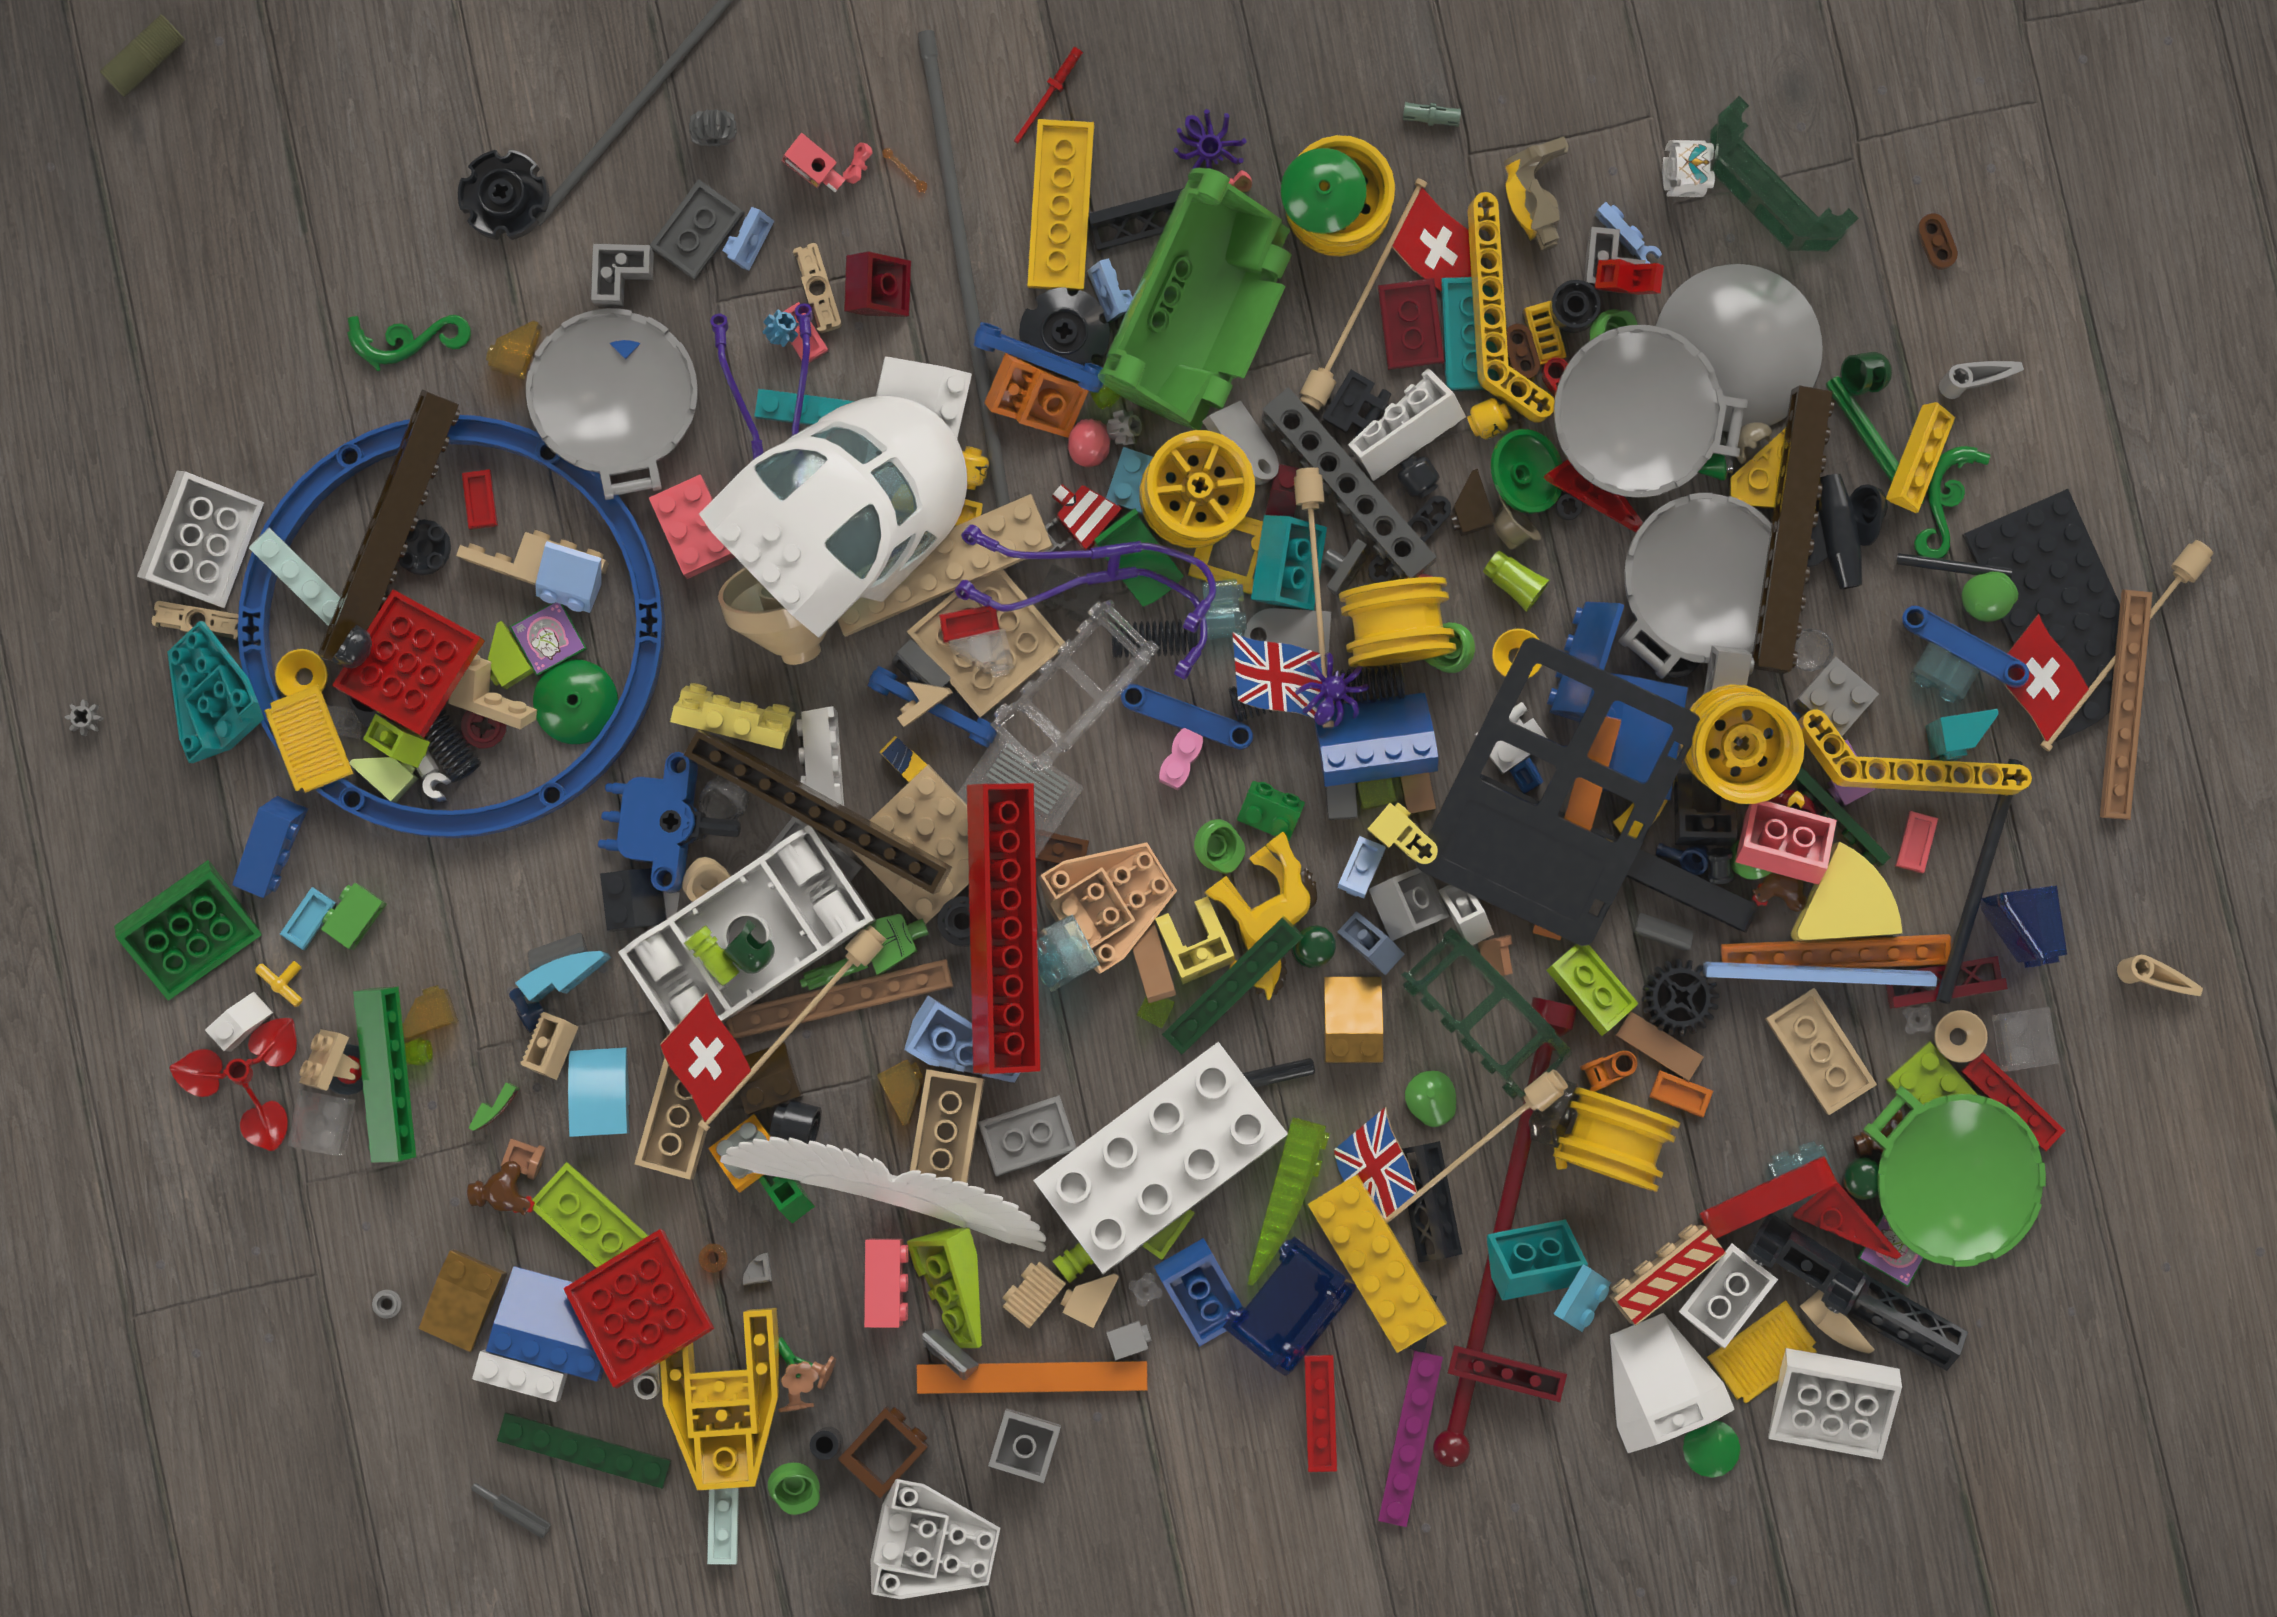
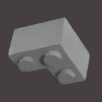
M1591 227L1588 233L1584 281L1591 284L1594 288L1598 260L1622 259L1633 264H1645L1646 260L1617 257L1620 229Z
M593 244L591 300L595 306L624 307L625 279L653 280L654 252L650 245Z

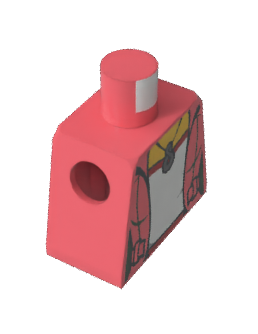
M803 133L798 136L783 156L782 162L816 188L821 183H824L836 193L846 180L833 170L837 162ZM812 164H820L823 170L821 172L814 171Z

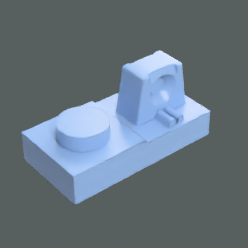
M751 207L739 230L738 237L729 236L722 251L738 266L749 271L774 220L761 210Z
M1109 258L1098 261L1087 272L1099 303L1104 309L1105 319L1107 322H1111L1127 312L1133 297L1130 290L1119 289L1117 274Z
M1359 836L1340 879L1338 888L1355 897L1365 898L1386 846Z

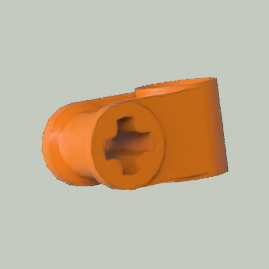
M1618 1051L1606 1057H1600L1580 1066V1069L1585 1071L1591 1085L1589 1090L1595 1092L1634 1073L1637 1068V1059L1629 1051ZM1621 1055L1628 1056L1632 1063L1630 1069L1626 1072H1621L1616 1067V1060ZM1594 1068L1596 1069V1071H1597V1073H1598V1075H1599L1600 1081L1598 1080V1078H1597V1076H1596V1073H1595V1071H1594Z

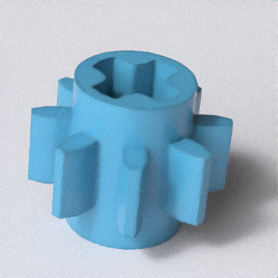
M777 310L774 315L769 314L763 322L767 325L763 330V334H766L771 344H781L782 347H785L788 341L793 342L798 336L795 329L799 326V323L796 322L791 313Z

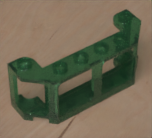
M1738 96L1718 115L1717 124L1710 130V143L1714 146V156L1710 160V171H1714L1715 176L1788 251L1828 252L1850 231L1859 218L1850 208L1839 216L1832 214V210L1828 208L1818 217L1742 139L1745 130L1749 126L1746 122L1743 123L1742 114L1748 109L1749 105Z
M1452 928L1443 935L1442 941L1408 973L1405 971L1401 974L1405 981L1402 986L1413 997L1417 994L1423 997L1420 1002L1431 1013L1436 1010L1443 1017L1440 1021L1451 1034L1455 1030L1463 1038L1460 1043L1471 1054L1476 1051L1483 1058L1480 1063L1491 1075L1497 1072L1505 1083L1502 1089L1513 1100L1518 1097L1523 1102L1524 1096H1526L1525 1091L1523 1092L1513 1081V1072L1544 1043H1547L1559 1057L1545 1072L1549 1073L1553 1069L1556 1070L1572 1055L1571 1049L1555 1034L1552 1026L1466 939L1463 940ZM1449 944L1453 950L1422 980H1415L1413 977ZM1459 956L1465 957L1495 988L1462 1021L1455 1020L1427 991V987ZM1506 999L1538 1033L1505 1065H1500L1470 1035V1030L1501 1000Z

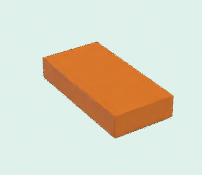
M1659 1070L1649 1097L1703 1118L1713 1091Z

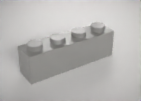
M1712 645L1703 695L1717 687L1729 684L1747 685L1748 676L1753 673L1754 669L1752 654L1743 648ZM1723 720L1715 722L1716 730L1721 731L1725 728ZM1737 737L1735 738L1734 743L1740 746L1739 741H1737ZM1717 748L1711 749L1709 757L1716 758L1720 751Z

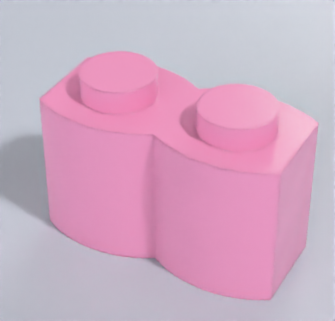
M1183 728L1176 735L1172 745V754L1164 760L1160 769L1159 780L1161 783L1177 791L1184 786L1190 774V765L1196 761L1202 750L1203 736L1186 728Z

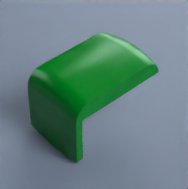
M1136 509L1130 511L1094 539L1096 547L1135 541L1159 544L1139 519V513ZM1142 550V552L1121 555L1119 569L1135 566L1136 568L1147 569L1161 574L1176 583L1183 578V574L1165 553ZM1138 575L1136 578L1122 580L1142 607L1155 602L1172 589L1157 580Z

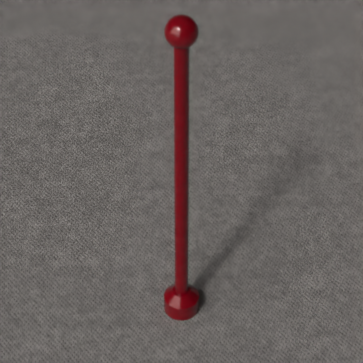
M1533 997L1528 1021L1539 1036L1527 1086L1544 1072H1548L1555 1039L1573 1030L1577 1007ZM1529 1107L1520 1115L1493 1233L1512 1229L1539 1109L1534 1111ZM1489 1254L1487 1255L1466 1348L1481 1352L1484 1349L1497 1293L1496 1286L1491 1278ZM1459 1377L1447 1430L1441 1432L1433 1443V1454L1436 1460L1446 1467L1460 1466L1467 1460L1470 1454V1443L1464 1435L1476 1381Z

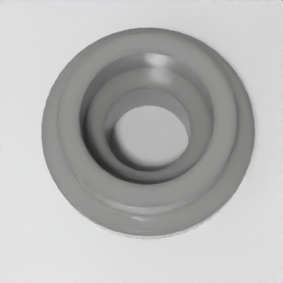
M392 1290L378 1292L372 1301V1307L376 1315L385 1319L396 1316L402 1306L400 1296ZM386 1298L392 1301V1307L389 1310L383 1307V1301Z

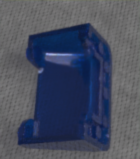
M2057 885L2000 893L1981 899V911L2016 961L2024 963L2025 968L2060 962L2059 956L2067 955Z
M1295 1236L1292 1240L1288 1239L1280 1247L1278 1253L1280 1254L1279 1261L1281 1264L1246 1308H1233L1225 1318L1226 1323L1223 1326L1230 1334L1284 1376H1287L1296 1368L1356 1289V1285Z

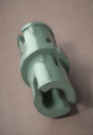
M1405 102L1403 120L1428 123V126L1444 124L1459 127L1461 109L1436 106V103L1421 105Z

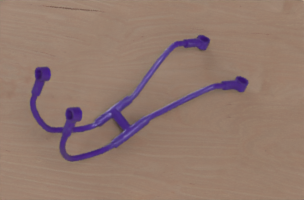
M799 304L795 308L796 319L800 327V337L803 339V355L792 424V436L799 433L809 365L810 322L813 319L811 306L808 304ZM715 314L710 322L715 334V346L718 349L719 362L736 403L751 432L754 460L764 453L762 440L741 397L725 357V348L727 346L726 331L729 328L727 317L723 314ZM804 451L787 466V468L794 467L797 487L807 480Z
M970 524L962 532V539L967 544L975 545L977 543L993 552L997 551L1012 558L1061 559L1091 557L1092 559L1109 557L1107 571L1088 573L1086 576L1078 577L1044 593L1012 604L1004 605L992 600L991 596L975 589L974 585L968 580H962L955 588V593L959 598L963 600L971 599L983 606H990L998 611L1007 612L1041 602L1083 583L1090 585L1136 578L1138 575L1146 576L1181 593L1190 599L1195 607L1193 613L1191 612L1187 616L1183 628L1195 633L1200 625V640L1196 647L1190 650L1184 660H1180L1174 675L1186 680L1193 665L1201 656V651L1207 641L1205 614L1210 609L1211 603L1215 598L1216 583L1212 572L1200 559L1170 547L1154 543H1141V541L1095 547L1088 551L1022 552L1010 550L1000 545L998 541L982 534L976 525ZM1142 550H1152L1194 564L1202 570L1209 584L1208 596L1200 602L1192 592L1183 586L1147 569L1136 568L1135 566L1119 569L1121 555L1142 552Z

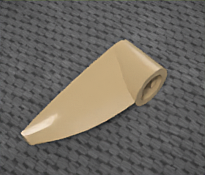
M2141 954L2123 959L2117 966L2118 977L2127 984L2141 981L2148 985L2177 993L2201 996L2203 988L2175 969L2146 955Z
M1818 1290L1800 1305L1801 1309L1813 1323L1838 1343L1868 1354L1875 1350L1846 1316L1841 1313H1834L1825 1306V1303L1821 1301L1824 1294L1822 1291Z

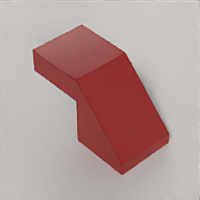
M1622 259L1598 260L1595 288L1636 295L1661 294L1664 265L1659 263L1633 264Z

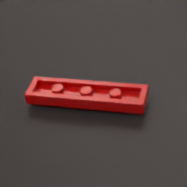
M1984 1052L1970 1061L1960 1071L1987 1098L1998 1101L2017 1113L2032 1130L2039 1143V1147L2043 1151H2047L2066 1131Z
M1304 1355L1308 1472H1336L1333 1355Z

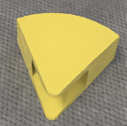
M1841 842L1833 844L1828 869L1819 885H1813L1806 899V907L1800 912L1790 933L1791 939L1793 941L1902 934L1901 918L1896 901L1881 874L1865 857Z

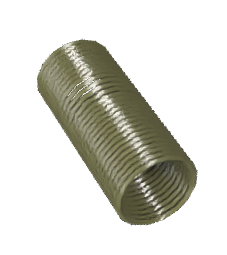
M160 14L145 30L143 29L140 32V35L132 39L129 45H126L122 51L118 52L100 70V73L123 97H126L138 83L142 82L152 70L157 68V65L165 61V58L169 57L185 41V38Z

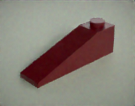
M1454 1345L1447 1374L1556 1402L1561 1401L1567 1374L1562 1371Z

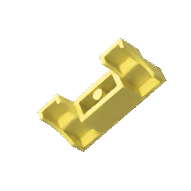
M691 683L690 686H685L681 690L679 701L673 707L670 721L672 723L782 750L795 720L796 713L789 711L790 707L782 704H773V707L768 706L766 709L757 708L758 705L742 701L740 704L730 701V698L726 696L713 695L714 692L706 691V686Z

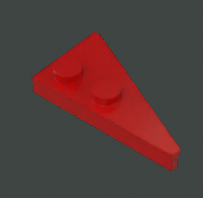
M1568 459L1544 476V479L1635 533L1643 524L1624 496L1610 493L1593 485L1572 466Z
M1838 1181L1834 1185L1819 1191L1793 1213V1216L1797 1219L1895 1260L1902 1256Z

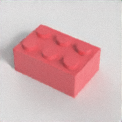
M701 474L649 497L686 579L735 558L710 531L699 515L713 500Z
M1768 801L1750 804L1744 816L1735 862L1819 885L1828 869L1837 820Z
M904 1239L865 1240L864 1327L899 1328L903 1325V1321L908 1320V1303H903V1292L908 1291L909 1277L908 1274H903V1263L909 1261V1245H904Z

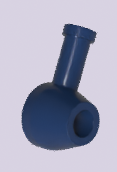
M1659 843L1656 850L1657 857L1662 856L1679 861L1683 870L1694 875L1703 874L1710 862L1707 859L1708 848L1700 844L1691 846L1683 851Z
M515 988L509 993V997L516 1006L515 1010L527 1031L532 1033L537 1028L536 1024L539 1023L540 1014L545 1011L539 1002L527 1004L523 992L519 988Z

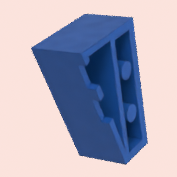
M276 796L258 809L232 884L233 886L265 898L271 892H276L282 878L280 873L290 857V850L308 808Z

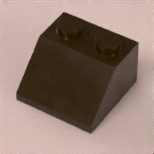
M785 1042L775 1050L740 1089L739 1095L746 1115L803 1096ZM770 1047L744 1056L750 1069Z

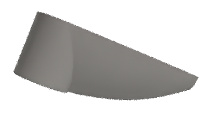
M1985 361L1957 364L1940 380L1939 390L1946 398L1956 399L1966 389L2002 380L2023 371L2024 368L2022 362Z

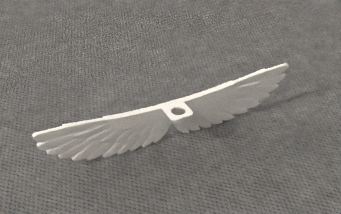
M770 1137L769 1141L753 1139V1143L740 1142L738 1147L728 1148L726 1150L727 1154L721 1156V1163L752 1170L753 1173L801 1181L800 1183L868 1197L926 1214L963 1228L967 1227L1009 1244L1014 1243L1044 1252L1046 1249L1043 1243L1046 1237L1044 1233L1039 1231L1040 1226L1031 1221L1030 1215L1018 1211V1205L1003 1201L1002 1196L984 1194L985 1189L968 1186V1183L961 1181L952 1182L950 1177L936 1178V1174H921V1171L917 1170L895 1176L890 1174L886 1166L876 1158L872 1161L868 1156L861 1153L857 1156L846 1148H843L842 1152L833 1145L827 1144L825 1146L815 1141H809V1144L793 1138H789L787 1141L778 1137Z

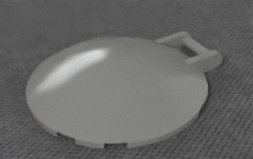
M1729 264L1713 267L1694 275L1678 287L1670 296L1656 324L1657 327L1668 329L1683 336L1705 355L1715 370L1714 373L1722 389L1723 396L1748 400L1747 409H1744L1741 427L1755 422L1772 426L1788 416L1791 390L1799 385L1813 388L1820 371L1823 350L1822 335L1811 305L1803 294L1788 280L1761 267ZM1726 406L1722 431L1729 432L1733 407Z
M617 308L598 309L570 318L563 322L558 329L550 336H547L534 354L535 357L527 374V406L536 431L546 445L565 461L584 470L600 473L605 500L614 499L615 495L653 488V491L661 490L656 462L669 454L682 440L690 427L696 410L697 379L688 352L683 344L669 332L667 327L651 317L647 318L632 313L631 310ZM630 340L639 342L640 345L625 359L610 343ZM649 469L650 477L611 485L610 476Z
M1630 325L1615 328L1598 335L1573 356L1557 386L1554 401V423L1564 454L1572 466L1586 480L1613 494L1627 497H1650L1671 491L1688 482L1698 474L1697 472L1711 458L1713 453L1739 457L1740 448H1738L1743 413L1744 409H1747L1748 400L1723 396L1711 363L1702 352L1683 336L1657 326ZM1726 406L1733 407L1727 444L1724 446L1720 445Z
M1712 493L1689 494L1672 500L1658 508L1640 526L1627 553L1624 571L1625 590L1635 621L1618 642L1623 647L1628 646L1656 670L1655 674L1661 679L1667 675L1680 658L1692 662L1709 663L1712 645L1743 648L1751 653L1755 641L1771 522L1761 512L1742 500ZM1639 631H1642L1668 654L1664 661L1659 659L1635 638Z

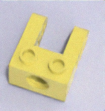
M1389 803L1367 830L1388 848L1394 843L1415 862L1420 864L1431 863L1438 853L1436 844L1408 818L1411 813L1400 803H1397L1395 806ZM1416 834L1421 838L1416 841L1420 846H1425L1427 843L1431 845L1430 853L1432 856L1430 858L1426 856L1422 859L1417 856L1419 850L1414 845L1411 850L1406 848L1413 841Z
M1208 896L1194 902L1208 934V939L1188 948L1186 945H1182L1168 913L1155 918L1182 984L1230 965L1235 961L1232 948Z

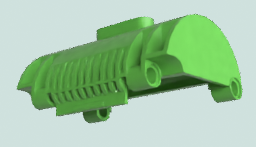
M1193 168L1190 170L1188 182L1179 194L1108 351L1105 365L1098 373V379L1118 395L1154 414L1193 430L1201 429L1202 421L1206 418L1210 407L1223 409L1233 387L1231 384L1233 378H1245L1286 287L1276 282L1282 278L1292 256L1290 252L1282 248L1290 232V229L1281 223L1282 219L1229 184V177L1210 168Z

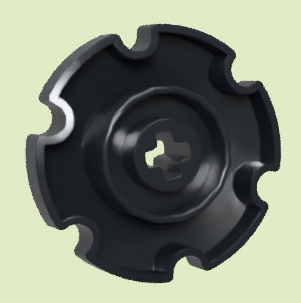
M492 150L480 155L468 165L471 175L468 178L460 179L458 204L464 214L470 213L467 222L474 230L493 240H498L499 236L503 233H506L511 240L525 236L538 226L539 222L536 220V215L541 211H547L550 194L547 180L543 176L537 177V172L540 168L530 157L515 150H509L507 155L501 157L497 150ZM506 191L507 197L502 199L501 192Z
M1066 287L1054 288L1035 298L1038 305L1036 309L1030 310L1027 308L1024 311L1019 328L1021 342L1085 366V363L1093 364L1092 359L1094 357L1104 358L1110 341V327L1108 323L1100 322V318L1104 315V309L1095 298L1086 292L1079 290L1075 296H1070L1067 293ZM1068 328L1069 333L1072 335H1067L1066 339H1061L1058 332Z

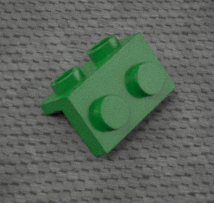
M1252 781L1237 821L1274 836L1284 832L1289 842L1305 802L1300 800L1295 794L1283 793L1274 789L1268 783Z

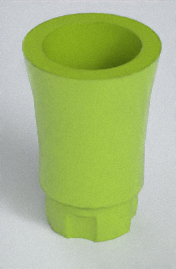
M1501 551L1494 554L1483 570L1486 576L1493 579V583L1510 595L1526 612L1532 608L1550 582L1549 579L1533 572Z

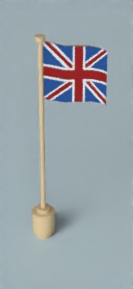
M1302 468L1296 470V477H1294L1296 505L1302 506V510H1308L1320 653L1291 644L1258 641L1240 636L1234 632L1232 633L1238 701L1259 709L1292 712L1314 718L1318 706L1325 699L1324 697L1308 713H1303V708L1321 690L1310 688L1296 695L1295 691L1297 688L1310 682L1322 684L1312 668L1306 665L1309 660L1315 662L1320 672L1327 678L1314 510L1319 509V504L1324 503L1323 479L1322 475L1319 474V468ZM1330 720L1323 725V728L1334 727V721Z
M1553 1069L1549 1073L1544 1072L1524 1089L1526 1094L1524 1100L1526 1103L1419 1191L1416 1189L1409 1162L1392 1131L1387 1107L1382 1109L1334 1149L1339 1172L1344 1182L1357 1174L1359 1175L1384 1219L1389 1223L1529 1107L1534 1111L1539 1109L1543 1112L1564 1095V1090L1568 1088V1085L1556 1070Z

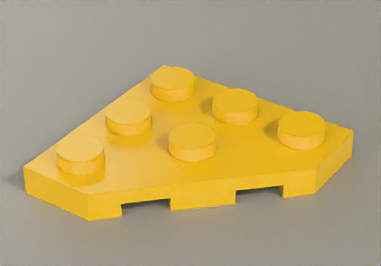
M1785 429L1730 478L1729 496L1742 500L1754 508L1774 509Z

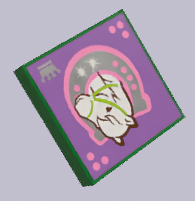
M551 603L509 626L537 677L587 650L563 604Z
M1882 1212L1875 1225L1902 1256L1895 1260L1863 1246L1857 1259L1902 1285L1909 1287L1924 1258L1911 1251L1897 1238Z

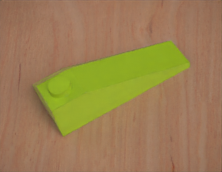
M949 1228L908 1240L907 1245H909L914 1268L919 1277L923 1275L931 1289L928 1292L931 1300L936 1299L943 1311L942 1320L955 1344L960 1348L981 1347L978 1260L970 1228Z

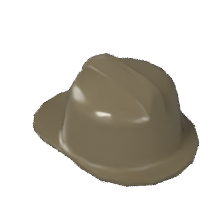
M1499 495L1503 505L1495 516L1494 525L1496 533L1507 547L1516 549L1531 538L1536 541L1541 540V535L1529 520L1527 514L1509 506Z

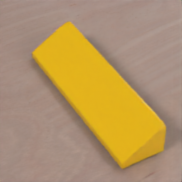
M1938 402L1924 404L1921 407L1886 496L1889 502L1914 513H1918L1955 420V417Z

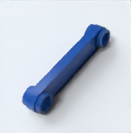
M981 322L977 328L973 345L990 352H995V349L1008 353L1079 381L1078 386L1098 393L1100 388L1103 387V383L1098 379V373L1103 367L1091 363H1085V366L1003 335L1001 334V328L989 323Z
M1911 606L1904 611L1902 616L1903 625L1909 632L2011 687L2017 688L2027 683L2029 669L2022 661L1920 606ZM1918 613L1924 619L1919 625H1911L1907 621L1909 615ZM2013 668H2020L2025 675L2022 679L2015 681L2008 676V672Z
M877 666L876 670L872 672L867 685L869 688L884 696H888L890 692L908 702L914 700L918 703L920 701L911 688L895 681L898 676L880 666ZM940 703L928 711L969 732V739L986 748H989L997 735L998 727L982 718L974 721Z
M1136 684L1126 686L1121 692V701L1124 707L1136 713L1180 729L1186 728L1204 738L1234 749L1243 750L1252 743V730L1249 726ZM1137 690L1140 692L1142 699L1138 704L1133 705L1126 701L1125 696L1129 691ZM1239 729L1246 731L1249 737L1247 742L1244 744L1234 742L1232 738L1234 731Z

